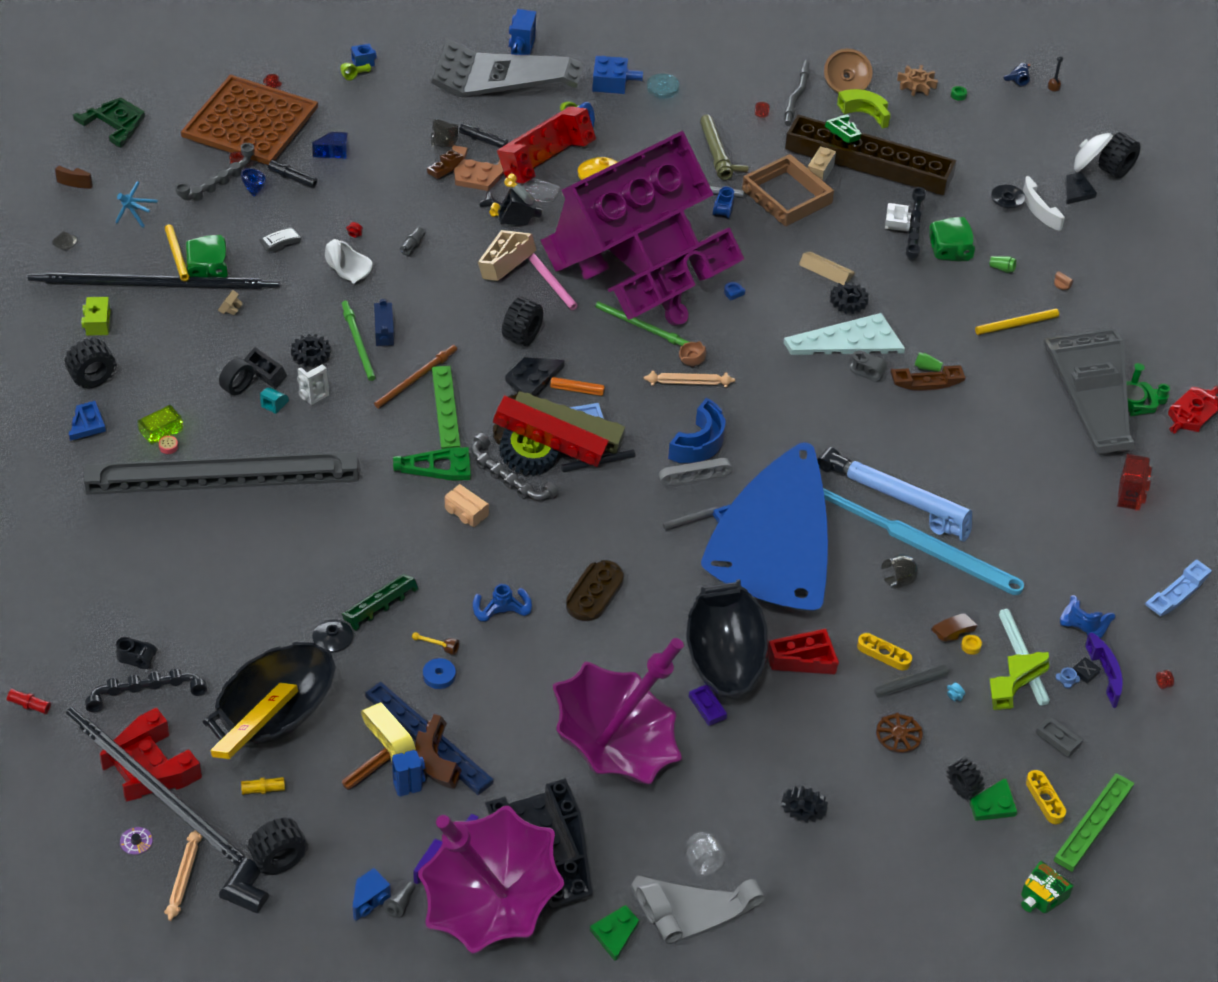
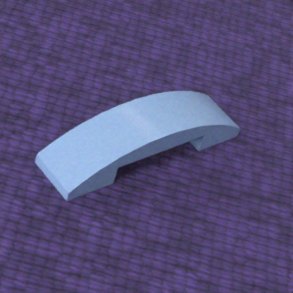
M1196 559L1184 569L1181 577L1162 593L1157 592L1145 605L1159 616L1168 614L1188 599L1208 578L1212 570Z

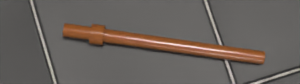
M452 345L445 351L436 354L433 360L374 402L375 407L379 409L432 370V367H436L440 363L443 364L448 360L449 356L457 351V347Z

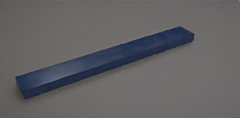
M381 681L365 692V697L374 705L381 702L415 741L418 731L427 732L426 726L428 722ZM442 735L438 746L439 757L454 762L461 768L462 771L459 779L479 795L494 784L492 777Z

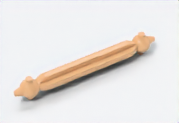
M651 371L649 375L644 376V379L649 381L651 386H654L658 381L662 384L718 385L722 383L727 388L730 383L735 382V379L730 377L727 372L722 377L717 374L661 373L657 375L655 371Z
M196 830L192 831L189 837H187L189 842L186 845L169 901L170 905L164 911L168 915L169 921L181 911L179 906L181 905L195 860L198 843L203 838Z

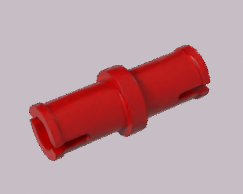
M10 689L7 695V701L21 705L26 710L32 709L46 715L51 707V702L36 698L31 693L25 694L15 689Z

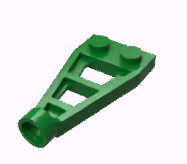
M469 447L445 448L405 457L393 456V471L451 481L470 480ZM447 458L450 460V469H437L433 463L438 459ZM429 461V468L414 466L415 462Z

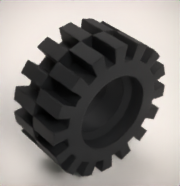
M962 758L950 765L946 771L948 773L947 778L950 779L948 782L950 785H953L952 789L957 791L956 794L958 796L961 795V798L966 800L984 790L983 786H985V783L982 781L984 778L980 776V770L977 771V766L975 764L972 765V761L967 758Z

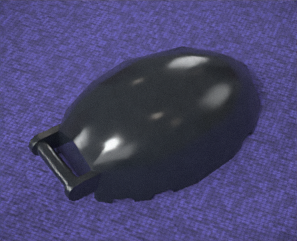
M740 579L733 583L709 587L702 585L701 593L695 598L696 601L689 611L686 640L692 663L704 683L717 695L735 700L740 699L755 689L764 670L768 654V627L762 608L751 593L742 587Z
M293 642L289 646L271 648L247 661L228 682L226 681L216 699V711L203 720V724L208 726L220 741L226 735L215 722L216 720L220 719L228 732H230L279 683L297 685L298 692L246 744L257 745L275 741L296 730L318 709L332 687L336 666L331 651L325 650L312 642Z

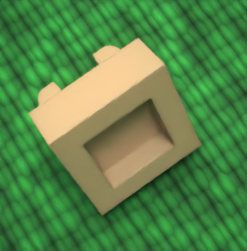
M232 290L218 311L222 314L227 312L235 315L242 306V302L237 298L238 293Z

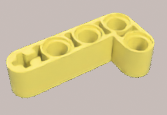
M381 702L361 710L365 725L389 751L391 762L393 755L405 754V752L411 750L416 751L410 734Z

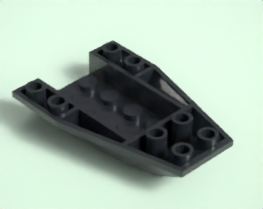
M566 778L547 783L545 793L508 803L506 796L485 802L489 815L503 806H510L524 821L538 827L554 830L553 856L557 870L564 880V886L548 900L547 904L551 909L592 896L582 816Z

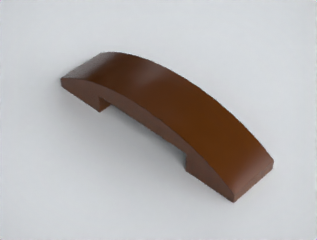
M961 365L944 366L943 371L910 373L909 368L891 369L890 371L894 384L909 390L942 389L959 384L966 379Z

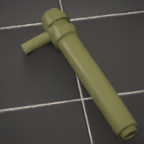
M703 115L700 123L714 160L713 164L717 176L722 180H728L732 177L733 171L748 172L747 165H731L712 116Z

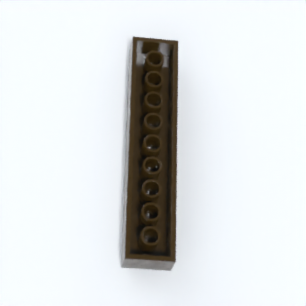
M797 114L787 132L786 150L814 157L820 146L836 151L834 164L905 185L921 187L926 191L945 195L954 176L957 161L955 159L865 133H861L859 140L847 143L838 135L831 133L825 127L826 122Z

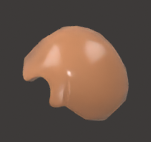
M701 341L685 343L680 347V360L688 366L700 365L706 358L705 345L703 346Z

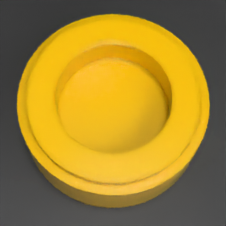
M966 635L962 639L961 648L965 653L975 655L980 652L982 641L978 636Z

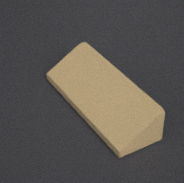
M811 251L803 253L799 263L800 266L842 285L845 282L848 283L855 274L854 271Z

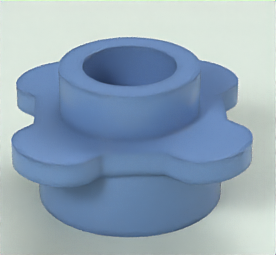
M1069 667L1063 668L1061 673L1056 674L1055 677L1065 688H1071L1074 683H1079L1080 681L1077 672Z

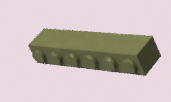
M518 392L516 401L609 440L605 451L611 453L618 452L624 437L625 426L617 422L604 420L598 416L586 414L580 410L568 408L565 405L550 402L547 399L535 397L530 393Z

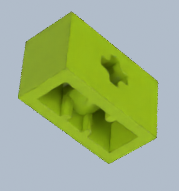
M86 297V305H83V316L85 317L81 318L82 328H85L86 336L109 334V297Z

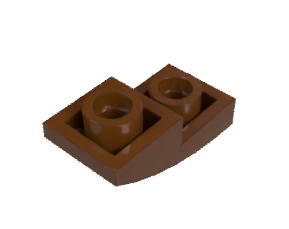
M449 150L445 154L440 155L441 162H436L432 166L427 167V173L438 179L452 171L464 157L455 150Z
M60 165L55 168L58 183L83 189H91L93 187L91 173L79 168L71 171Z
M959 614L935 624L931 630L942 641L958 640L960 633L975 631L977 624L966 614Z

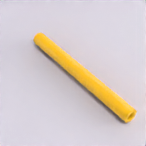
M170 224L166 225L165 232L180 279L187 281L189 274L174 228Z
M1052 309L975 327V332L977 335L1057 318L1059 317L1058 309Z

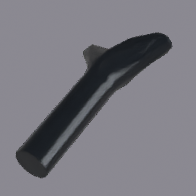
M488 192L486 199L481 201L479 206H491L493 203H498L501 206L502 203L495 200L491 193Z

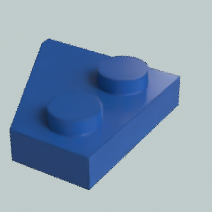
M95 401L76 406L72 428L69 431L70 441L106 431Z

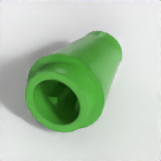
M992 256L989 265L990 267L1010 273L1015 271L1017 260L1012 256Z
M919 352L914 366L921 370L940 372L943 362L925 352Z

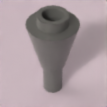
M409 882L403 890L384 902V908L390 916H402L409 895L415 889V885L412 882Z

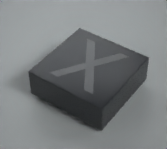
M1086 657L1072 668L1077 672V676L1087 684L1101 670L1100 667Z

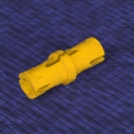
M260 777L259 780L241 781L242 795L285 791L284 777L272 779Z

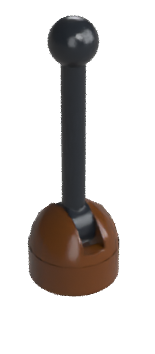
M1062 56L1057 57L1058 64L1055 77L1048 82V89L1054 92L1059 91L1061 88L1058 74L1061 62L1063 61Z

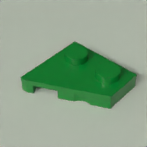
M847 114L827 120L825 123V127L831 133L838 135L847 143L857 141L861 136L854 122H849L850 116Z
M1002 779L970 800V807L975 821L1016 817L1017 809L1007 779Z
M624 905L592 924L590 932L613 960L616 961L621 950L630 940V935L638 927L639 920L628 906Z

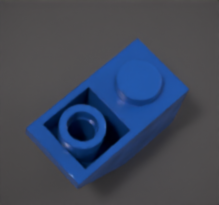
M375 868L356 880L352 906L353 919L355 921L361 917H366L374 908L383 905L391 897L390 884Z

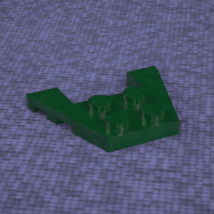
M121 97L101 104L102 107L89 108L83 114H79V112L73 114V119L83 126L98 118L117 129V131L109 135V141L120 148L145 117V111Z

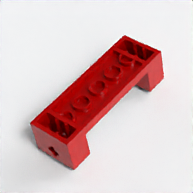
M570 106L498 149L497 153L505 177L508 178L509 174L512 173L517 178L516 183L524 184L536 176L534 167L570 145L586 146L596 140L587 108Z

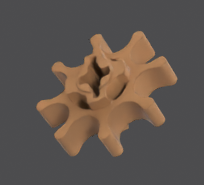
M907 65L905 73L898 72L897 81H901L900 90L908 88L910 91L912 90V96H915L917 91L924 92L928 96L930 88L936 89L938 80H934L935 71L927 73L923 70V65H920L918 70L911 69Z

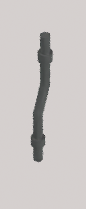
M809 61L803 62V68L800 70V85L789 96L788 106L784 114L786 126L791 125L792 118L794 117L795 99L806 88L807 78L810 74Z

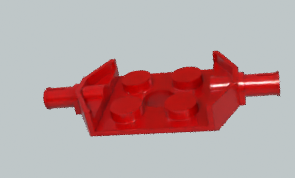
M1214 386L1211 390L1191 387L1168 411V415L1175 423L1169 428L1170 432L1175 434L1181 428L1199 432L1201 426L1218 411V398L1216 396L1218 394V386Z

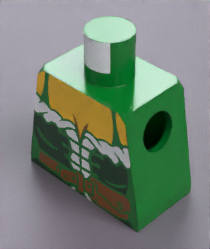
M1041 860L1023 886L1021 896L1024 900L1021 902V906L1027 912H1032L1037 908L1042 913H1048L1070 898L1074 885Z

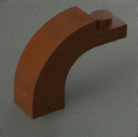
M433 714L432 719L427 723V732L418 731L415 745L419 757H423L424 770L435 782L444 787L455 789L462 770L456 763L439 757L438 746L447 722L442 716Z

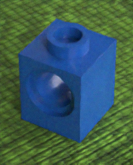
M370 43L351 47V60L356 67L368 63L371 67L375 66L374 59H377V55Z

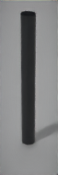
M632 449L604 455L601 457L599 464L635 457V451ZM577 461L563 464L561 469L562 472H567L593 465Z

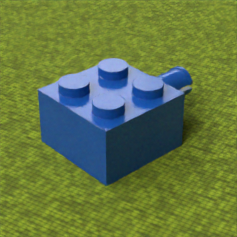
M517 9L516 15H513L512 25L509 26L511 54L531 55L536 38V11Z
M595 56L592 92L625 94L626 81H642L643 71L629 70L627 68L628 58Z

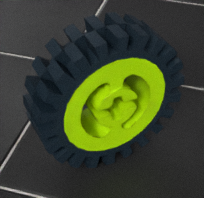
M509 429L504 430L499 446L501 458L504 457L503 462L505 464L509 462L508 467L510 469L515 466V472L519 473L520 469L524 470L523 475H527L528 471H530L531 476H535L536 471L539 475L543 474V471L548 472L554 466L559 453L558 450Z

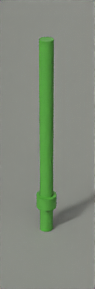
M345 300L341 303L344 310V318L349 324L368 380L373 381L375 375L355 322L354 311L350 308L348 301Z
M599 301L596 303L595 307L665 338L671 344L683 346L689 342L680 338L676 333H669L640 319L632 318L628 320L624 312Z

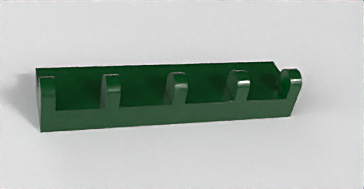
M406 574L400 575L343 612L342 617L344 621L351 623L352 628L357 631L360 629L358 623L366 618L369 622L374 619L372 614L380 608L385 612L389 610V602L396 598L399 601H403L405 599L403 593L409 589L413 592L418 591L419 588L415 578Z

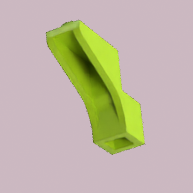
M1048 652L1007 656L1009 676L990 678L993 710L1014 708L1013 698L1016 691L1049 670Z

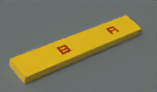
M279 683L210 750L212 757L230 759L298 692L297 685Z

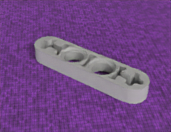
M719 458L667 467L659 472V478L662 485L671 486L723 477L732 471V467L727 458Z

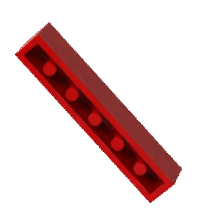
M505 395L496 410L492 422L595 467L598 466L609 441Z

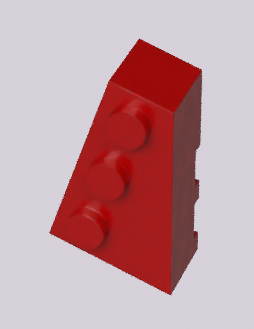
M826 628L768 641L767 658L772 670L836 674L839 661Z

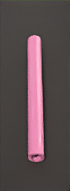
M536 254L530 255L528 260L570 310H575L578 304Z

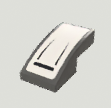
M285 228L263 236L259 242L267 251L283 250L285 244L299 243L301 237L293 228Z

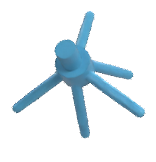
M137 181L129 195L122 193L117 195V199L121 201L123 207L115 222L119 223L125 209L128 208L141 227L144 228L145 225L135 210L139 208L148 213L150 210L136 202L157 203L158 200L132 197L139 185Z

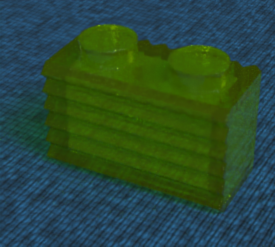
M171 404L137 420L139 432L151 445L159 442L162 437L176 434L183 429L182 417Z

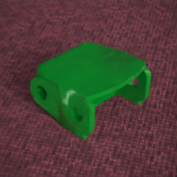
M953 217L930 224L929 239L936 259L960 262L969 261L974 257L973 233L965 217Z
M208 235L186 242L189 277L226 278L228 276L227 264L224 263L226 241L222 235Z

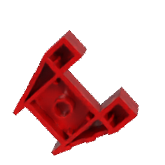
M157 707L138 716L113 740L168 789H182L202 778L200 763L189 749L168 760L156 745L157 742L169 737L168 722ZM105 750L99 753L103 771L115 766L126 781V783L122 784L126 802L140 799L142 795L153 793Z

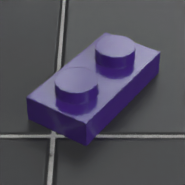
M707 685L689 691L688 697L708 726L727 719L726 711Z

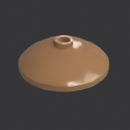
M846 48L835 51L829 56L824 66L825 80L829 87L837 93L850 89L865 90L872 79L873 72L870 61L863 53L854 49Z

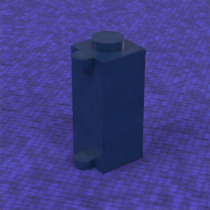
M380 299L379 303H374L376 346H394L392 302L387 303L386 299Z

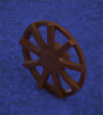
M899 712L882 717L876 728L879 742L885 748L894 752L903 753L914 750L920 745L923 737L922 727L914 720V717L902 715ZM896 718V725L889 720ZM900 719L907 720L903 725L900 724ZM883 723H886L891 727V729L883 728L881 726L883 725ZM910 723L915 726L914 728H906ZM880 732L891 733L881 739ZM910 732H918V733H919V738L916 737V736H913V735H911V734H909V733H910ZM907 738L916 741V744L911 747ZM890 739L895 741L893 748L885 744V742ZM903 742L906 749H897L898 743Z

